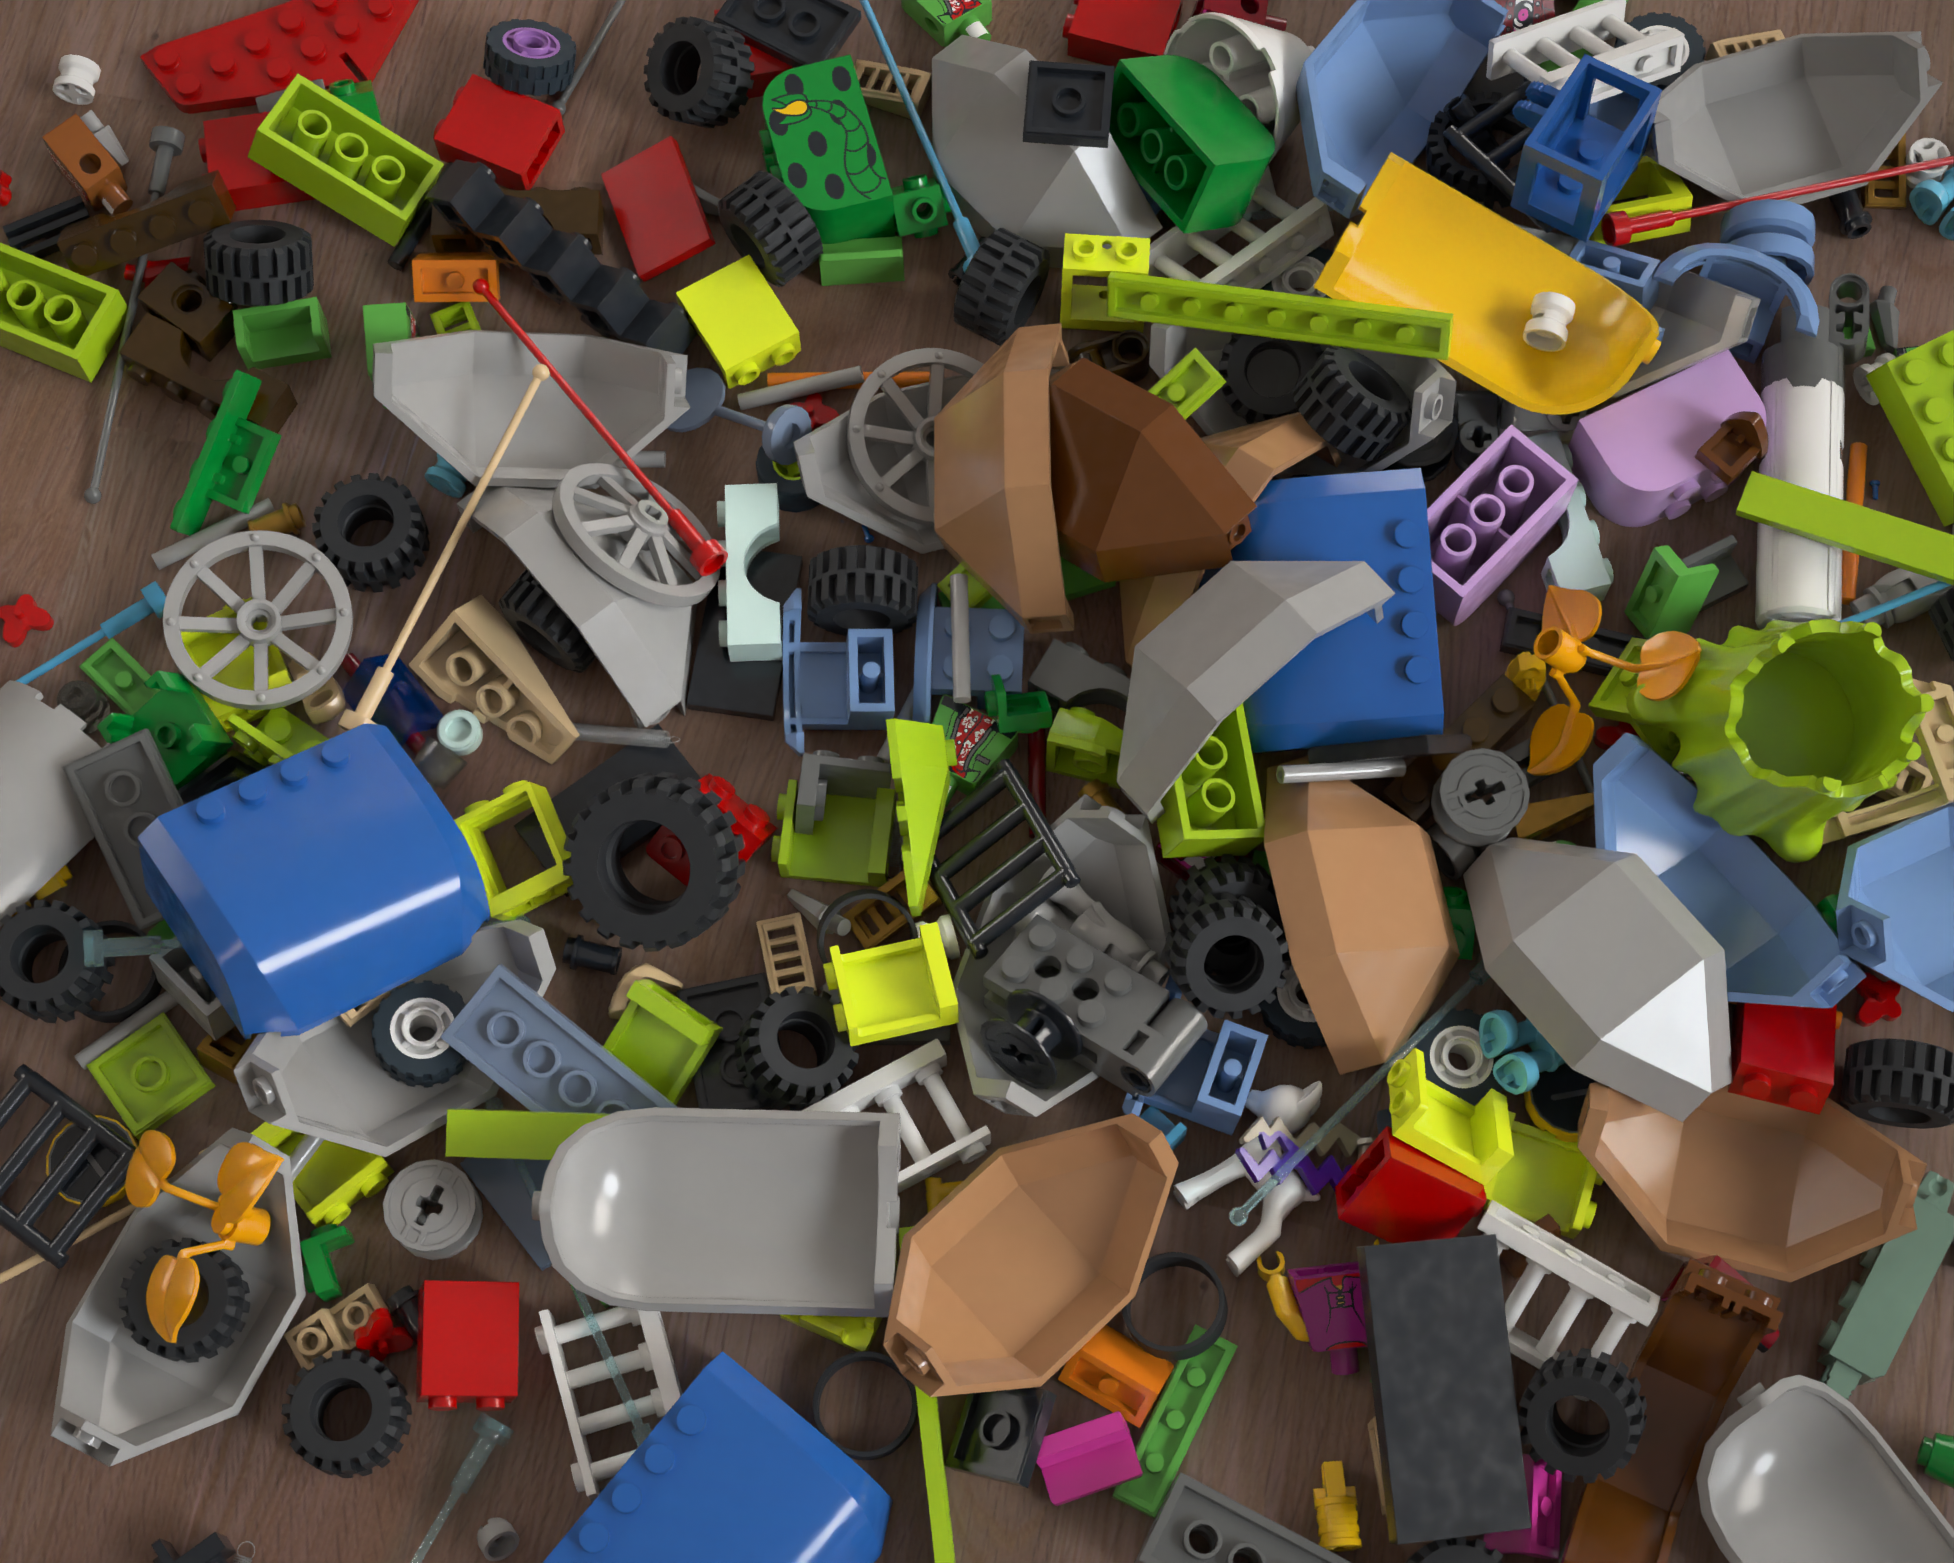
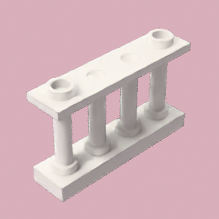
M1603 0L1489 40L1486 77L1494 80L1518 72L1532 83L1533 81L1543 82L1544 85L1548 84L1561 90L1580 62V59L1571 54V52L1583 48L1593 54V58L1650 83L1680 72L1685 34L1675 28H1671L1647 37L1624 22L1626 0ZM1617 37L1625 42L1626 45L1613 48L1604 41ZM1551 60L1561 68L1547 72L1537 64ZM1596 79L1590 104L1617 95L1623 91Z
M1267 166L1241 222L1228 228L1185 234L1177 226L1173 227L1150 244L1148 276L1260 289L1334 235L1328 207L1325 203L1314 197L1297 210L1277 197L1270 169ZM1262 208L1282 219L1280 223L1266 233L1247 221L1249 217ZM1231 230L1250 243L1234 256L1215 244L1217 240ZM1199 253L1218 266L1202 279L1183 267L1185 263Z
M938 1038L802 1110L860 1112L877 1103L879 1107L884 1106L887 1113H900V1137L915 1164L899 1172L898 1193L959 1160L963 1164H967L978 1159L987 1152L985 1146L991 1143V1132L987 1125L971 1132L940 1076L943 1073L941 1068L947 1065V1056ZM916 1081L919 1085H925L956 1141L932 1155L900 1099V1096L903 1094L901 1089Z
M1491 1200L1477 1228L1485 1232L1484 1235L1496 1234L1499 1256L1503 1249L1508 1250L1512 1248L1526 1256L1528 1263L1504 1304L1509 1346L1512 1354L1538 1369L1551 1356L1557 1360L1560 1354L1556 1351L1587 1298L1593 1299L1594 1296L1609 1304L1613 1314L1593 1345L1591 1357L1599 1358L1601 1352L1611 1355L1630 1323L1635 1324L1638 1321L1646 1327L1649 1326L1658 1310L1660 1296L1496 1201ZM1554 1272L1569 1281L1568 1285L1571 1289L1539 1341L1516 1328L1515 1324L1544 1275ZM1573 1395L1574 1397L1582 1401L1590 1400L1589 1398L1583 1396Z
M615 1307L560 1325H556L555 1318L548 1309L539 1311L542 1325L535 1327L537 1342L542 1355L550 1353L578 1460L577 1463L570 1465L573 1480L578 1493L586 1491L587 1497L592 1501L600 1494L598 1481L614 1477L637 1449L592 1462L585 1435L655 1413L658 1418L665 1416L683 1394L660 1311H643ZM631 1322L633 1327L637 1325L642 1326L646 1342L638 1344V1350L568 1371L562 1348L563 1343ZM644 1368L646 1372L654 1370L658 1388L650 1390L651 1395L580 1417L573 1389Z

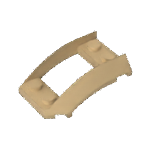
M1913 679V684L1921 694H1929L1934 700L1933 709L1926 712L1924 719L1915 731L1934 785L1849 813L1842 811L1826 822L1822 844L1878 829L1954 802V692L1951 685L1936 681L1928 683Z

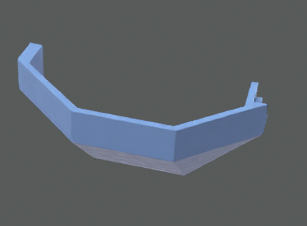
M1356 0L1305 60L1296 84V95L1313 196L1348 219L1363 213L1358 208L1390 152L1411 164L1417 160L1427 146L1429 127L1431 122H1434L1435 115L1439 111L1444 112L1443 109L1448 102L1457 96L1460 97L1465 92L1488 55L1489 40L1499 37L1506 27L1503 25V22L1509 10L1499 5L1495 0Z
M1624 733L1593 764L1596 848L1637 854L1724 948L1728 1001L1832 1008L1866 977L1855 960L1839 952L1838 936L1817 906L1749 835H1730L1721 828L1716 820L1694 811L1693 805L1697 797V787L1675 770L1671 764L1636 735Z
M1954 802L1916 815L1848 846L1836 907L1840 953L1951 1012H1954Z

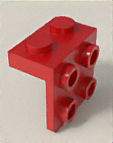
M708 773L698 780L701 782L699 791L704 794L714 791L722 799L717 805L721 812L725 814L731 810L737 821L730 826L733 835L742 834L745 848L738 852V859H744L747 863L753 853L767 843L778 828L769 822L770 817L763 809L754 804L748 805L737 796L735 788L727 780ZM662 825L648 843L646 852L649 857L687 887L690 878V862L687 851L681 840L670 829Z

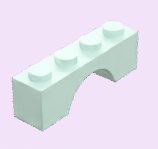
M1557 430L1528 437L1572 473L1573 460L1571 451L1567 444L1561 443ZM1578 482L1567 509L1558 521L1562 533V545L1548 556L1541 576L1546 590L1549 585L1566 589L1584 590L1596 596L1599 601H1602L1613 583V569L1608 558H1602L1598 546L1600 543L1599 530L1596 522L1593 519L1589 520L1585 510V490L1582 483Z
M777 483L725 485V501H717L718 527H725L726 540H719L718 542L728 553V558L723 565L726 566V580H718L719 606H727V620H719L720 647H728L730 662L782 660L780 603L759 594L746 577L749 565L754 557L765 547L780 541Z

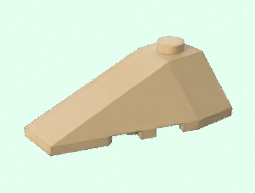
M482 595L453 610L408 664L438 697L450 704L456 701L470 709L480 722L485 724L489 721L507 732L510 740L551 765L580 736L512 626Z

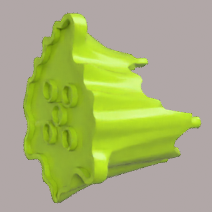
M1819 619L1808 622L1772 620L1767 623L1764 629L1759 631L1739 625L1732 627L1727 640L1722 645L1697 638L1696 640L1700 643L1702 649L1700 660L1691 678L1682 690L1669 699L1652 701L1639 692L1645 687V684H1641L1638 687L1635 685L1628 694L1627 707L1632 718L1640 724L1664 727L1678 736L1681 747L1678 755L1672 762V767L1678 772L1690 775L1694 779L1697 786V797L1693 805L1694 811L1713 818L1730 835H1755L1760 837L1785 861L1798 863L1809 861L1818 855L1822 848L1823 831L1829 819L1842 811L1852 812L1860 806L1865 798L1893 787L1898 781L1897 774L1903 771L1911 761L1917 760L1921 756V747L1918 743L1912 742L1926 712L1933 709L1934 700L1929 694H1921L1914 686L1911 667L1901 654L1889 650L1884 645L1881 637V627L1876 622L1865 624L1855 621L1838 622L1832 619Z

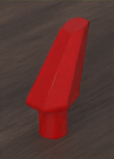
M191 256L157 261L148 260L142 280L145 283V288L170 262L186 271L189 268ZM126 264L125 280H134L137 265Z

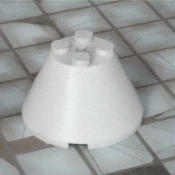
M1207 12L1189 18V21L1181 29L1173 32L1167 43L1164 55L1185 57L1213 71L1273 136L1275 151L1270 159L1271 162L1301 121L1296 84L1305 60L1315 48L1307 46L1300 38L1291 33L1223 13Z

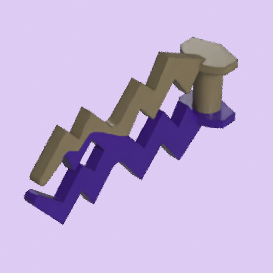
M1279 1116L1274 1118L1269 1126L1263 1117H1259L1241 1136L1239 1142L1245 1144L1258 1136L1262 1150H1266L1277 1140L1284 1151L1283 1155L1279 1158L1274 1149H1271L1257 1163L1244 1147L1236 1149L1235 1154L1254 1183L1259 1182L1270 1172L1276 1186L1281 1185L1295 1168L1313 1196L1317 1195L1328 1182L1335 1191V1186L1351 1169L1352 1165H1347L1342 1172L1334 1157L1330 1155L1316 1169L1306 1154L1311 1144L1318 1155L1323 1156L1334 1142L1337 1141L1345 1157L1351 1156L1354 1150H1358L1359 1159L1377 1137L1361 1138L1338 1120L1331 1118L1323 1132L1313 1122L1295 1139Z

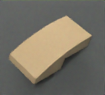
M367 1283L332 1308H321L285 1333L284 1337L301 1368L305 1367L310 1370L315 1366L312 1360L321 1355L329 1359L332 1358L333 1351L343 1350L346 1354H349L352 1350L358 1349L354 1340V1331L359 1327L366 1326L371 1313L376 1309H388L375 1284ZM391 1316L392 1322H393V1326H394V1325L397 1324V1323L395 1322L393 1316Z

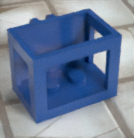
M1584 54L1561 90L1548 84L1544 85L1543 82L1533 81L1525 91V96L1530 101H1523L1521 99L1512 110L1514 118L1534 130L1523 145L1510 207L1586 243L1646 152L1662 89ZM1596 79L1640 99L1637 113L1625 132L1587 115Z

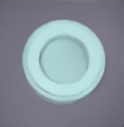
M453 710L445 714L439 721L437 737L445 751L455 756H464L474 752L480 746L483 730L474 714L466 710Z

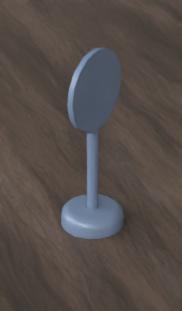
M697 367L687 370L685 398L691 408L667 428L668 430L682 433L695 430L709 422L716 415L762 431V447L766 456L772 461L782 465H790L797 461L793 442L812 432L811 419L806 410L797 405L785 404L776 408L769 415L767 421L757 419L722 407L725 400L726 387L719 374L708 368Z

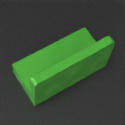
M902 236L862 238L837 244H822L823 254L819 255L822 286L905 281Z
M1669 545L1654 547L1624 613L1646 640L1666 631L1688 633L1719 573V569L1713 563L1687 568Z

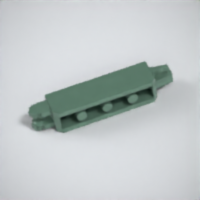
M1931 1170L1923 1176L1913 1204L1918 1229L1862 1253L1858 1264L1863 1266L1864 1269L1858 1281L1850 1280L1842 1292L1838 1304L1843 1306L1844 1309L1837 1323L1830 1320L1818 1340V1345L1823 1347V1350L1817 1361L1826 1366L1819 1381L1825 1383L1847 1400L1852 1395L1851 1392L1855 1390L1857 1384L1863 1385L1874 1382L1875 1379L1886 1374L1954 1238V1216L1947 1213L1954 1191V1183Z

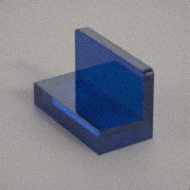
M389 654L364 658L342 690L345 700L354 712L377 667L383 668ZM398 656L391 670L394 676L371 720L377 725H386L401 747H403L411 734L437 728L439 721L444 715Z

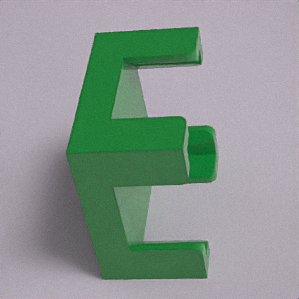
M158 670L144 683L146 688L159 689L160 691L133 715L111 713L96 727L105 741L110 744L143 729H149L177 790H179L210 766L233 745V742L201 693L182 674Z

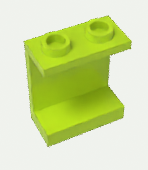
M789 779L787 794L780 793L777 804V820H783L781 836L774 835L771 850V862H778L780 877L876 887L884 885L888 881L890 863L887 860L890 859L888 858L890 857L888 852L891 851L889 847H892V828H894L893 820L896 810L895 789L877 788L876 799L826 794L823 821L814 820L813 835L795 833L799 785L798 780Z

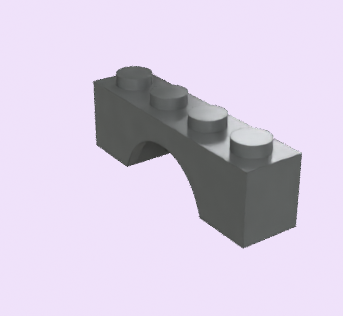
M1054 638L1028 680V692L1045 691L1051 710L1058 712L1059 708L1070 710L1072 707H1084L1092 704L1111 705L1126 712L1130 679L1127 678L1126 673L1118 666L1109 662L1101 664L1088 657L1089 655L1086 650L1072 642L1064 644Z

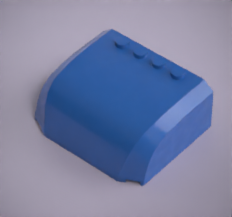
M1421 468L1270 480L1254 502L1257 507L1248 515L1252 531L1240 544L1230 550L1233 561H1365L1395 594L1382 605L1384 618L1378 624L1365 612L1315 638L1243 702L1252 754L1309 750L1311 747L1419 735H1443L1444 707L1426 489ZM1222 568L1206 569L1198 590Z
M364 723L156 817L137 837L146 893L244 1039H251V1034L281 1032V1037L297 1036L462 955L472 943V936L483 922L488 923L491 919L484 883L477 862L464 835L430 784L386 725Z
M722 1351L700 1372L543 1563H875L882 1554L893 1499L849 1456Z

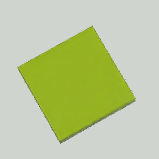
M164 1012L86 1065L138 1140H140L144 1132L156 1129L216 1086Z

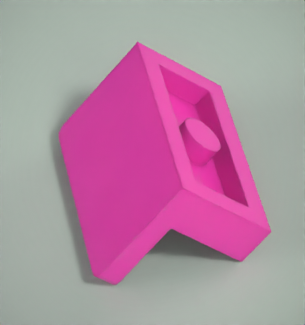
M1120 1411L1045 1436L1036 1461L1042 1470L1050 1500L1055 1506L1129 1482L1143 1475L1127 1422Z
M1523 1454L1531 1528L1484 1534L1485 1547L1491 1551L1497 1549L1501 1554H1523L1541 1559H1559L1562 1471L1556 1469L1554 1475H1551L1544 1470L1547 1463L1542 1458L1535 1463L1529 1454Z

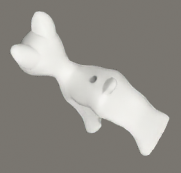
M1320 1081L1314 1082L1303 1090L1293 1085H1277L1265 1091L1252 1089L1248 1094L1245 1106L1258 1118L1263 1117L1268 1126L1274 1118L1279 1116L1291 1135H1293L1306 1125L1310 1117L1319 1108L1322 1096V1083ZM1258 1136L1242 1146L1257 1163L1271 1149H1274L1279 1158L1283 1155L1277 1140L1266 1150H1262ZM1233 1154L1230 1158L1212 1169L1173 1185L1175 1189L1173 1193L1183 1208L1188 1210L1199 1200L1224 1185L1246 1176L1251 1184L1263 1195L1260 1224L1251 1235L1226 1255V1263L1229 1269L1238 1277L1281 1236L1282 1222L1294 1208L1303 1201H1319L1321 1196L1319 1193L1312 1196L1294 1169L1281 1185L1276 1186L1270 1172L1259 1182L1254 1183L1237 1155Z

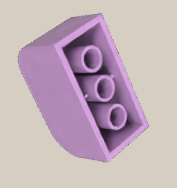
M1727 350L1580 419L1568 445L1573 460L1571 470L1576 478L1579 479V482L1582 483L1587 496L1597 511L1615 524L1625 527H1642L1666 516L1669 520H1672L1686 513L1691 508V504L1704 499L1706 502L1717 499L1728 490V486L1740 477L1742 472L1727 485L1698 461L1695 455L1698 449L1721 428L1720 424L1734 413L1741 411L1759 413L1766 427L1765 407L1730 351Z
M1512 424L1427 509L1435 610L1453 626H1457L1465 621L1546 538L1567 509L1579 481L1578 478Z

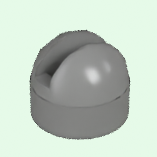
M499 1517L490 1518L487 1520V1525L484 1527L480 1526L477 1533V1542L487 1560L499 1561L505 1559L516 1550L519 1544V1536L506 1519Z

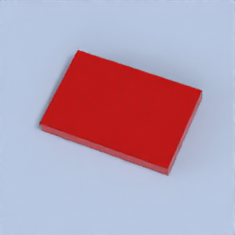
M672 136L601 174L638 277L644 282L716 244L678 142Z

